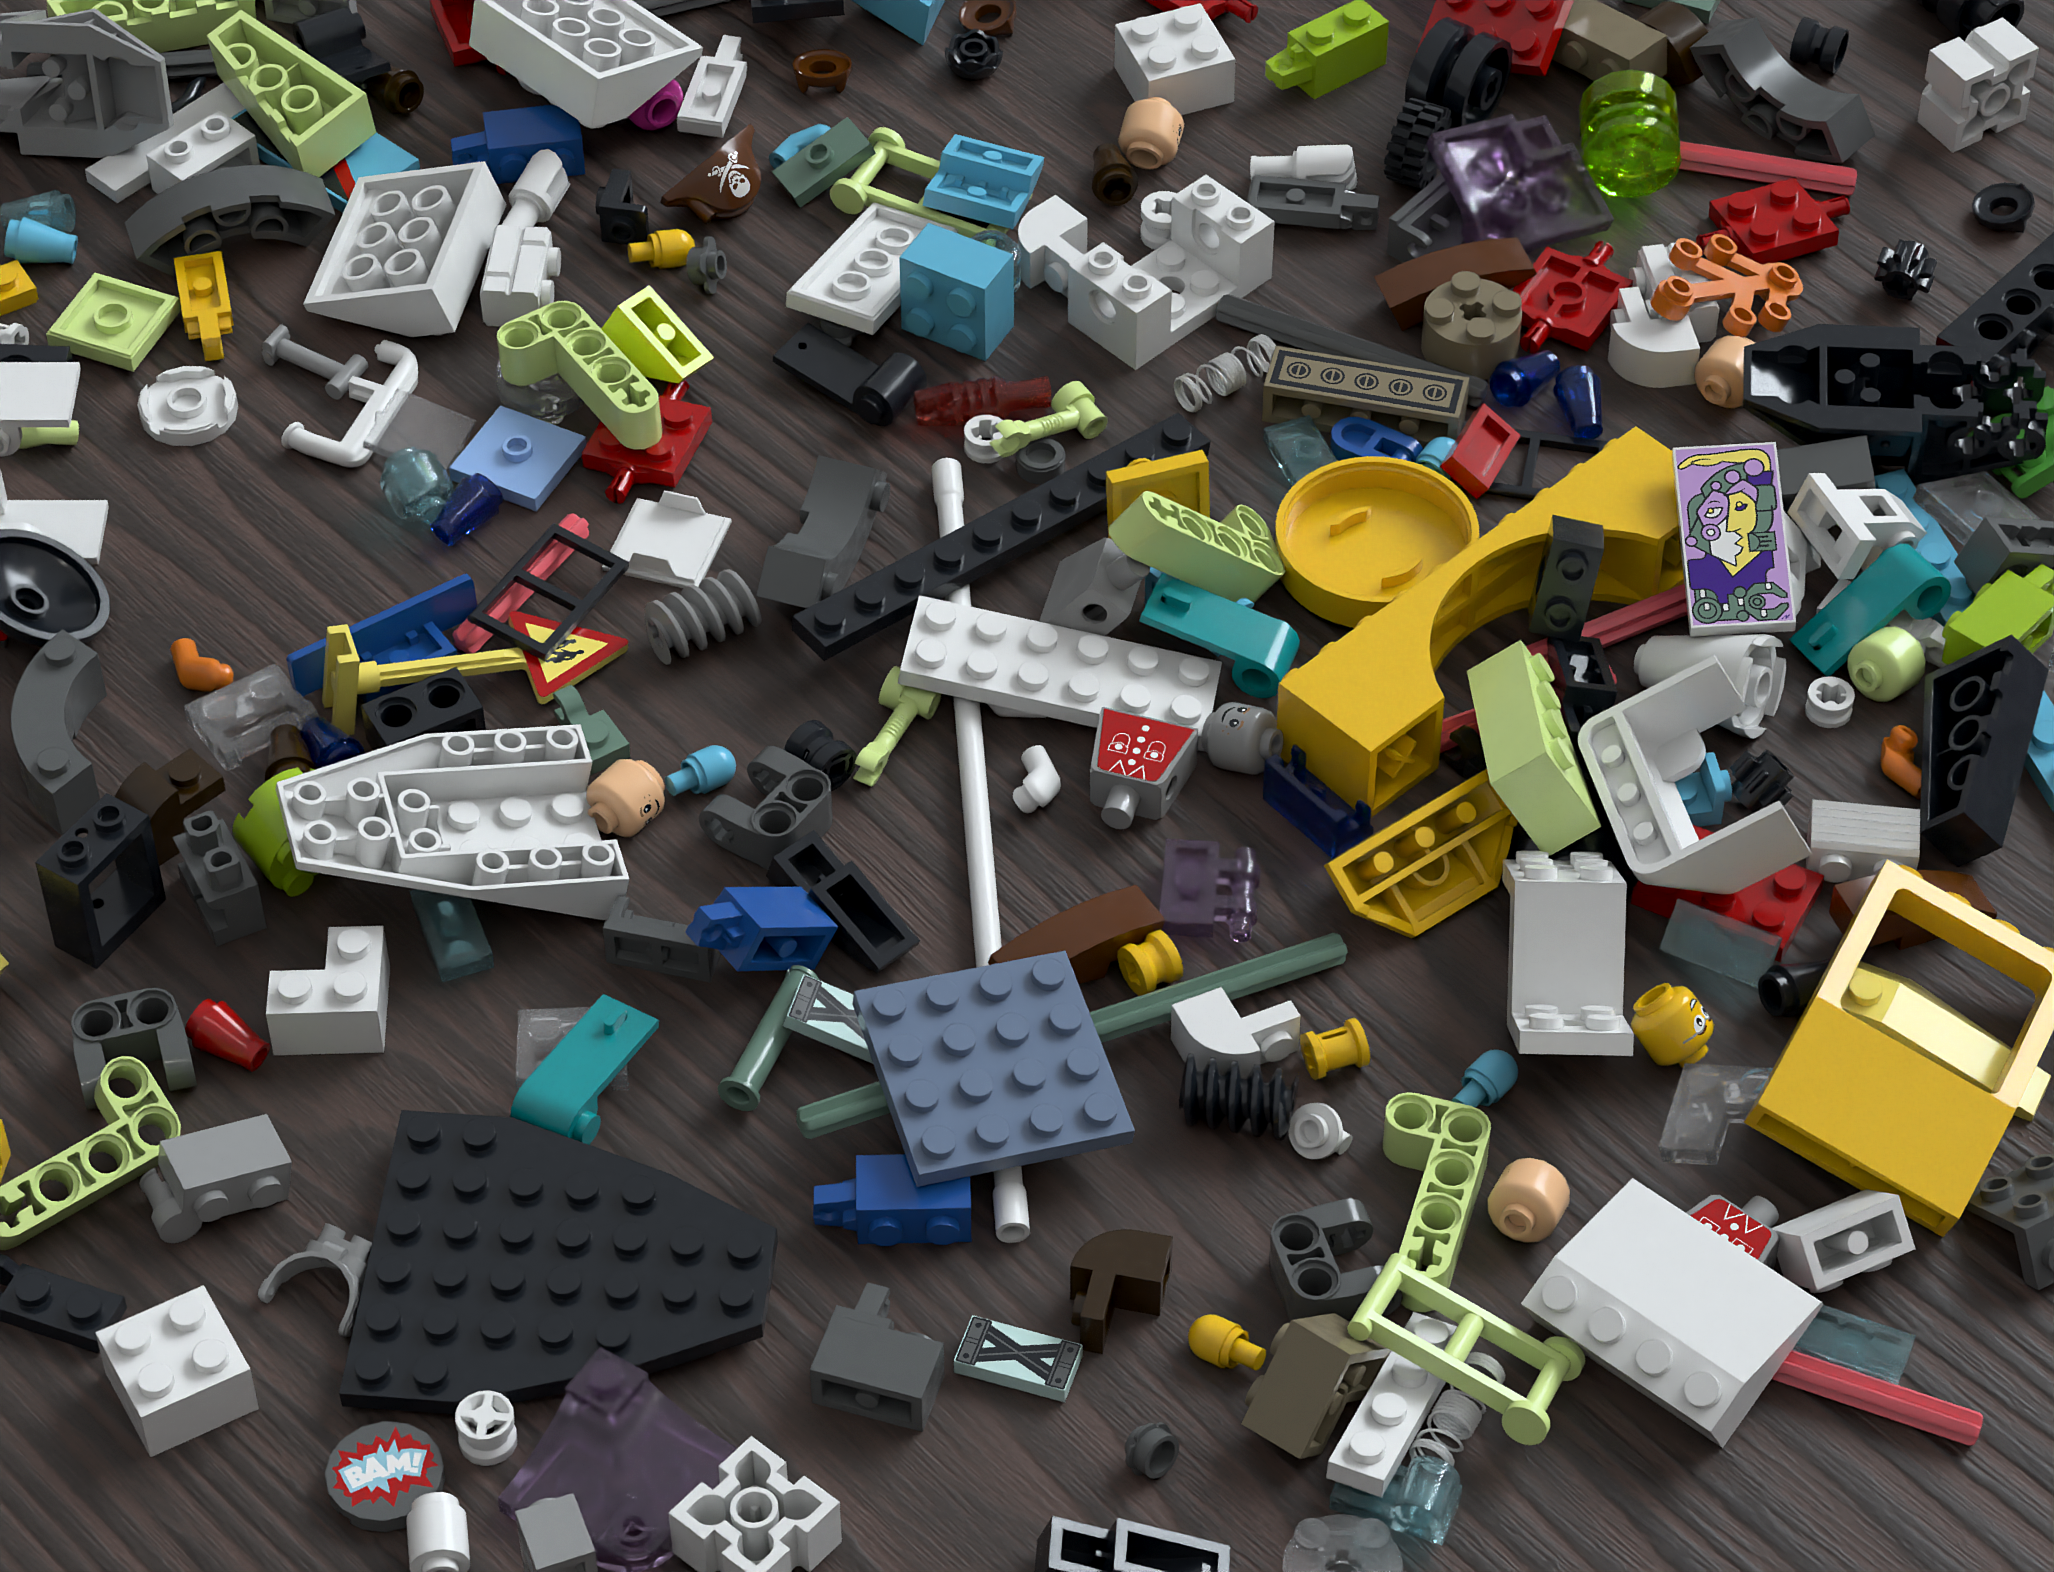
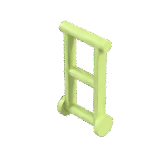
M886 127L875 129L868 138L876 154L863 162L850 179H839L830 189L832 202L845 213L858 214L865 206L869 207L875 202L958 229V234L995 248L1009 230V228L989 224L985 229L936 211L937 209L923 206L924 196L917 204L869 186L885 163L929 179H933L939 170L940 161L905 149V143L901 136L894 130Z
M1394 1253L1389 1257L1347 1327L1348 1333L1354 1339L1364 1341L1369 1337L1503 1414L1502 1426L1505 1432L1513 1440L1525 1445H1536L1545 1439L1550 1429V1419L1546 1413L1548 1406L1562 1381H1570L1577 1378L1585 1365V1355L1582 1349L1572 1340L1554 1336L1546 1339L1543 1343L1412 1269L1408 1257L1401 1253ZM1397 1289L1459 1324L1443 1351L1382 1316ZM1479 1336L1541 1370L1526 1398L1464 1363Z

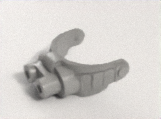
M325 1223L317 1241L311 1239L303 1252L293 1254L277 1264L269 1277L260 1286L258 1297L260 1301L269 1303L281 1283L288 1281L296 1274L305 1270L324 1266L340 1269L348 1281L350 1298L338 1333L340 1336L350 1337L353 1333L367 1269L366 1261L370 1255L372 1243L356 1235H353L350 1242L344 1240L345 1231Z

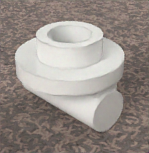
M1305 1104L1295 1111L1290 1120L1289 1138L1291 1144L1303 1157L1322 1159L1332 1155L1334 1152L1341 1155L1349 1148L1353 1137L1343 1130L1342 1122L1336 1111L1326 1104Z

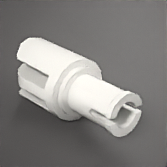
M1349 145L1298 146L1297 151H1293V156H1251V180L1254 175L1339 182L1346 183V190L1349 191L1355 189L1357 185L1352 147Z
M545 149L538 151L532 156L509 194V202L512 208L502 225L519 226L521 230H524L526 226L534 227L536 222H546L550 219L570 186L565 169L562 167V161L555 152Z

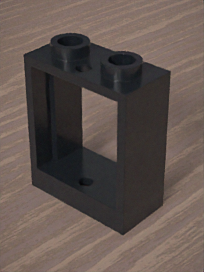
M108 793L93 805L35 862L55 947L95 969L166 900L149 815ZM81 833L88 834L84 838L77 837ZM115 860L117 869L90 894L88 885Z

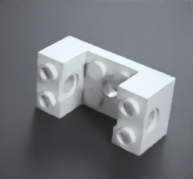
M1204 175L1172 196L1171 240L1132 266L1124 262V256L1104 242L1068 265V322L1137 370L1215 317L1218 302H1220L1223 295L1230 294L1243 298L1272 278L1274 220L1208 175Z

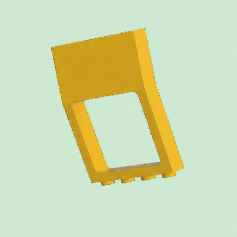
M1887 859L1870 883L1805 1011L1744 1123L1862 1191L1869 1189L1899 1195L1905 1216L1944 1237L1960 1219L2019 1105L2054 1030V949L2042 947L2020 935L2018 929L2012 924L2003 920L1992 919L1974 909L1969 901L1961 895L1953 892H1944L1923 880L1921 874L1915 869L1906 865H1897ZM1886 910L1896 912L2023 984L2035 994V1002L1991 1094L1842 1009L1840 999Z

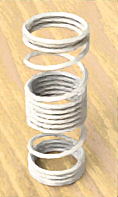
M1260 334L1249 340L1247 349L1240 346L1234 347L1231 353H1223L1210 360L1207 364L1200 365L1196 375L1186 373L1179 376L1174 381V391L1179 403L1183 408L1192 413L1201 409L1202 399L1207 404L1212 403V394L1209 388L1198 377L1200 370L1207 367V377L1211 386L1222 396H1227L1245 386L1247 381L1245 369L1239 359L1233 355L1237 350L1246 351L1251 370L1256 376L1262 377L1263 371L1268 373L1270 364L1263 357L1259 344L1266 351L1271 363L1276 346L1275 343L1268 336ZM1250 355L1252 356L1256 365L1259 367L1260 374H1258L1251 363ZM1188 376L1194 377L1196 379V384ZM1182 382L1190 388L1195 399V406L1186 397ZM1199 382L1207 391L1209 401L1204 397Z
M1469 1353L1464 1362L1465 1364L1472 1363L1486 1368L1496 1377V1382L1503 1384L1506 1375L1502 1366L1495 1359L1484 1353ZM1451 1384V1390H1446L1441 1394L1434 1409H1432L1431 1414L1428 1416V1429L1420 1431L1417 1434L1416 1440L1409 1448L1410 1457L1416 1466L1436 1476H1444L1451 1472L1455 1461L1449 1450L1452 1452L1464 1450L1460 1440L1469 1439L1481 1421L1482 1414L1486 1412L1484 1403L1463 1391L1454 1390V1386ZM1465 1396H1468L1477 1401L1482 1406V1410L1480 1411L1479 1407L1472 1400ZM1432 1419L1434 1424L1438 1427V1429H1433L1431 1427ZM1430 1432L1436 1441L1420 1438L1424 1433ZM1434 1432H1439L1453 1438L1458 1442L1460 1448L1454 1449L1446 1445ZM1416 1447H1417L1419 1453L1421 1454L1422 1458H1423L1428 1464H1426L1423 1460H1421L1420 1457L1417 1455V1453H1416V1451H1415V1448H1416ZM1420 1447L1435 1451L1445 1460L1447 1466L1433 1463Z

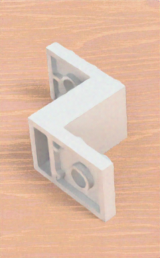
M1517 851L1516 860L1503 859L1502 881L1510 894L1507 1027L1519 1054L1633 1056L1634 1033L1623 1016L1626 881L1612 862L1603 860V854L1598 852H1571L1570 861L1548 859V852Z

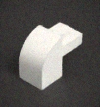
M1054 195L1026 213L1019 224L1018 270L1021 279L1030 289L1045 280L1053 290L1061 292L1068 298V265L1087 253V218L1057 195Z
M1638 287L1619 289L1617 309H1613L1610 312L1611 336L1608 353L1609 364L1615 372L1632 383L1646 387L1665 388L1696 384L1694 372L1695 366L1699 362L1700 346L1689 316L1686 315L1684 319L1679 321L1667 318L1650 319Z
M1220 987L1172 1005L1171 1041L1184 1062H1186L1189 1053L1194 1054L1197 1071L1203 1072L1210 1057H1214L1217 1060L1219 1075H1225L1232 1061H1238L1241 1078L1247 1079L1254 1064L1260 1065L1268 1061L1276 1062L1287 1057L1290 1053L1299 1050L1301 1016L1290 1000L1240 1018L1226 993Z

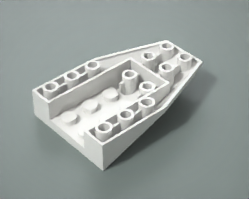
M580 724L423 734L279 781L276 784V793L295 867L299 870L600 920H608L616 898L618 896H626L629 876L618 841L601 840L595 818L588 815V810L591 806L586 800V790L592 767V759Z

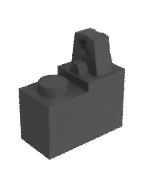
M867 1282L855 1310L838 1305L835 1307L810 1368L812 1403L923 1432L945 1377L944 1343L932 1340L921 1333H904L894 1330V1321L887 1318L890 1310V1300L888 1299L890 1289Z

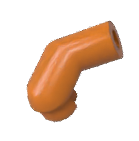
M182 638L173 642L170 650L178 679L182 686L190 690L210 692L214 689L223 692L231 686L234 674L229 665L220 664L219 660L214 658L199 657L195 642L189 638Z
M1898 725L1892 728L1890 736L1885 737L1882 741L1881 769L1889 779L1916 799H1921L1922 769L1914 764V751L1912 750L1918 743V737L1910 728Z

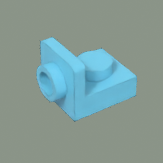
M1708 752L1705 754L1700 772L1692 773L1675 782L1692 824L1698 827L1721 824L1724 803L1731 801L1732 786L1728 771L1720 770L1715 753Z

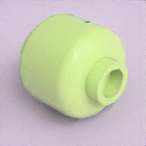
M1894 626L1883 627L1855 644L1848 655L1847 668L1851 681L1856 689L1865 697L1877 702H1887L1920 682L1925 673L1926 661L1919 641L1906 630Z

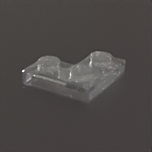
M1685 1063L1658 1146L1662 1161L1717 1165L1729 1124H1745L1744 1121L1773 1068Z

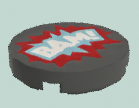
M388 1421L362 1426L344 1437L330 1454L325 1471L330 1502L339 1514L340 1511L343 1516L349 1518L350 1524L362 1530L389 1532L406 1528V1518L411 1511L414 1500L427 1493L442 1492L446 1479L440 1449L430 1436L408 1423Z

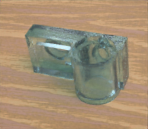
M1417 1456L1411 1459L1408 1467L1402 1465L1398 1467L1382 1498L1336 1482L1330 1495L1329 1509L1443 1545L1461 1500L1463 1485L1460 1484L1458 1472L1449 1463L1432 1456Z

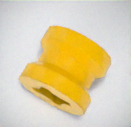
M1162 930L1149 933L1145 937L1144 942L1139 945L1129 943L1118 950L1117 958L1123 977L1138 996L1155 991L1157 984L1161 982L1172 984L1183 977L1184 969L1179 952L1173 941Z

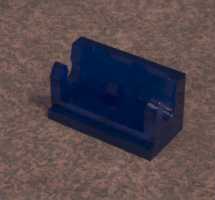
M1292 746L1290 752L1292 757L1286 767L1284 766L1283 759L1276 753L1265 760L1263 800L1332 859H1335L1373 834L1374 827L1370 824L1371 808L1361 799L1356 802L1355 809L1352 808L1306 769V753L1299 746Z

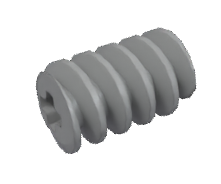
M730 569L719 572L717 579L713 577L702 579L699 587L695 585L684 587L681 595L676 592L665 595L663 603L658 600L648 602L644 611L645 626L650 644L660 661L666 665L671 664L669 648L673 647L681 658L689 656L688 640L690 639L699 650H704L708 644L706 632H710L717 642L725 641L726 637L725 624H728L735 634H741L744 630L743 616L747 618L753 627L759 626L762 621L759 607L751 590L744 580Z

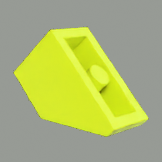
M650 285L618 305L601 328L644 377L679 384L708 365L714 358Z

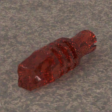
M994 376L986 380L985 378H979L976 381L964 380L963 383H957V381L915 391L913 401L915 417L919 426L963 425V422H967L973 417L980 415H993L1004 420L1005 417L1009 416V412L1033 408H1050L1052 402L1050 396L1052 394L1048 376L1005 382L1004 378Z

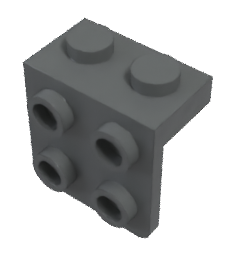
M2041 1154L2031 1157L2025 1162V1166L2004 1176H1995L1982 1181L1979 1184V1188L1974 1190L1965 1207L1967 1211L2014 1233L2024 1282L2037 1290L2054 1283V1155Z

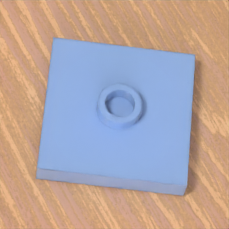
M500 405L449 467L450 478L452 481L537 511L581 457L582 451L586 446V436Z

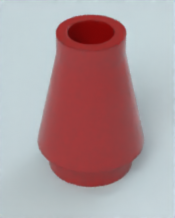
M212 999L204 1000L193 1011L185 1027L186 1036L192 1040L194 1048L239 1064L251 1072L261 1066L270 1050V1044L260 1038L225 1001L216 1003Z

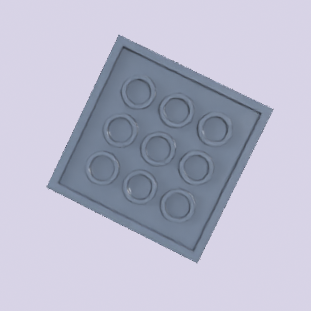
M1066 951L854 991L852 1005L917 1187L1132 1143L1135 1129Z

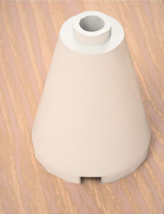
M1766 634L1690 637V635L1653 636L1646 644H1642L1638 648L1634 659V671L1636 674H1639L1641 685L1650 688L1715 655L1747 708L1718 723V725L1740 736L1754 739L1762 735L1766 728L1758 726L1764 714L1774 717L1779 706L1784 688L1786 659L1776 656L1775 647H1783L1782 641Z

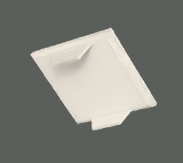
M664 490L659 503L640 498L636 499L610 552L629 562L628 570L623 575L680 588L688 585L699 587L732 521L731 518L705 513L697 497ZM605 565L602 566L604 571L611 569Z

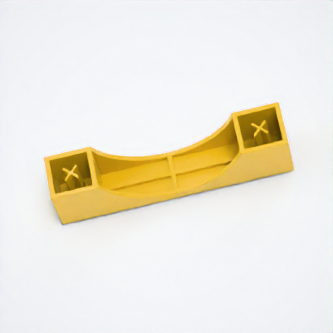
M1636 426L1620 438L1610 440L1602 451L1585 463L1575 465L1566 477L1552 487L1539 491L1534 499L1516 513L1507 514L1499 522L1498 526L1481 538L1471 540L1459 554L1445 564L1436 565L1428 573L1427 577L1409 590L1400 591L1392 599L1391 603L1374 615L1361 619L1352 631L1338 641L1326 644L1318 655L1299 669L1290 670L1282 678L1278 686L1277 729L1282 731L1284 738L1282 752L1279 757L1364 822H1367L1438 769L1445 697L1434 674L1449 652L1471 632L1504 614L1529 606L1552 515L1603 525L1604 552L1591 600L1631 605L1684 584L1672 450Z

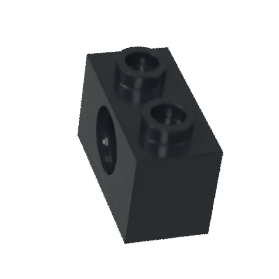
M1552 515L1528 606L1529 632L1580 642L1604 552L1603 525Z

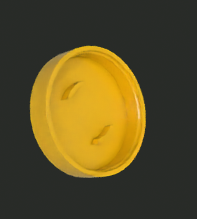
M1376 456L1355 457L1336 461L1304 476L1291 487L1282 500L1277 512L1275 526V545L1285 567V573L1280 580L1287 591L1302 606L1314 614L1331 622L1353 628L1364 617L1374 615L1391 603L1392 599L1400 591L1409 590L1427 577L1428 573L1436 565L1445 564L1459 554L1471 540L1479 538V523L1475 510L1466 495L1452 481L1428 467L1411 461Z

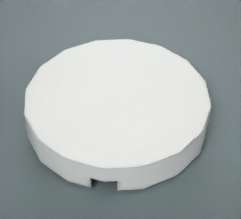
M182 366L156 376V383L152 384L149 389L146 384L141 390L137 404L144 430L155 440L172 446H194L212 441L229 429L236 420L238 410L237 397L232 382L225 376L224 380L221 377L215 376L214 370L203 366Z

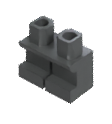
M206 811L185 819L183 822L185 833L172 837L184 859V862L177 864L179 875L216 947L267 928L258 883L224 820H218L214 811Z

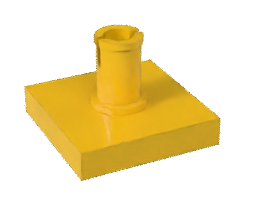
M1203 450L1154 461L1138 458L1129 463L1127 467L1106 471L1108 529L1145 491L1154 492L1210 518L1209 461Z

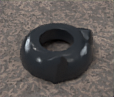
M2004 182L1992 184L1982 189L1974 197L1972 203L1975 219L1984 227L1992 230H2009L2024 233L2027 220L2032 216L2035 207L2033 194L2022 183ZM2000 206H2011L2016 209L2012 214L2005 216L1992 213L1995 208Z

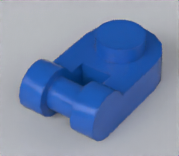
M1362 417L1341 419L1331 430V453L1339 461L1355 457L1376 456L1397 458L1416 463L1417 456L1423 450V447L1416 439Z

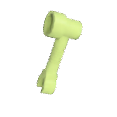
M1072 381L1059 389L1053 397L1051 407L1056 412L1055 414L1028 422L1020 420L1013 422L1010 419L1003 420L995 425L1003 437L989 443L1001 457H1008L1019 449L1026 447L1030 441L1074 428L1084 438L1092 439L1106 428L1108 419L1094 404V396L1083 383Z
M894 666L888 673L879 694V704L894 710V712L874 741L861 750L855 761V764L859 765L860 768L853 779L871 787L878 781L883 768L887 764L890 753L915 716L919 715L928 720L931 719L941 699V693L898 684L900 667Z

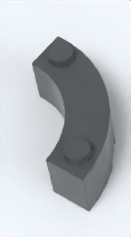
M1757 17L1722 21L1690 47L1697 65L1719 98L1726 94L1744 113L1741 121L1754 132L1768 140H1772L1777 136L1795 146L1794 154L1800 157L1828 163H1843L1876 135L1860 94L1833 91L1812 82L1800 74L1773 47L1761 28Z
M245 165L199 174L164 190L140 207L125 222V226L136 260L175 277L176 271L173 258L207 253L221 247L222 239L235 235L251 233L253 239L286 240L307 247L335 216V212L322 178L287 167Z
M818 455L814 474L800 509V522L804 525L798 534L788 532L779 543L768 546L756 596L809 608L841 591L861 556L877 511L884 512L890 496V483L886 482L888 473L875 468Z
M63 629L40 649L25 669L18 683L11 710V729L28 796L42 818L62 836L100 800L93 765L77 750L72 741L77 737L78 731L88 714L107 696L98 653Z

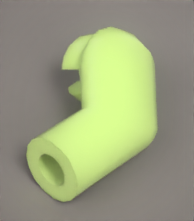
M71 420L70 428L21 427L22 438L19 449L46 444L77 445L79 437L78 421Z

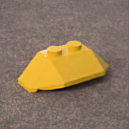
M1485 769L1325 864L1324 867L1351 913L1412 939L1499 886L1503 872V859H1507L1513 828L1516 827L1518 820L1490 785L1488 771Z

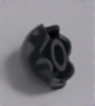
M973 29L966 34L954 35L951 38L949 48H945V58L950 69L956 75L969 81L983 80L993 74L999 67L1003 57V51L999 49L997 38L986 35L978 29Z

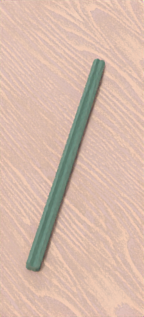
M1331 933L1089 1013L1099 1039L1103 1043L1170 1021L1173 1004L1222 987L1229 1000H1233L1343 964L1348 953L1347 947L1338 933ZM878 1081L799 1107L797 1109L796 1122L803 1137L812 1139L888 1114L890 1110L881 1084Z

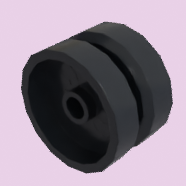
M1449 17L1439 20L1425 36L1412 62L1406 82L1405 103L1409 102L1410 98H1416L1449 108L1448 110H1451L1450 118H1452L1450 129L1470 137L1479 133L1491 119L1506 89L1513 56L1510 42L1487 32L1475 35L1474 28Z

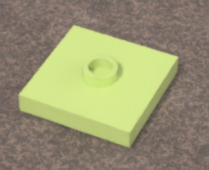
M94 273L46 333L48 346H70V351L73 354L134 372L181 311L180 299L176 296Z

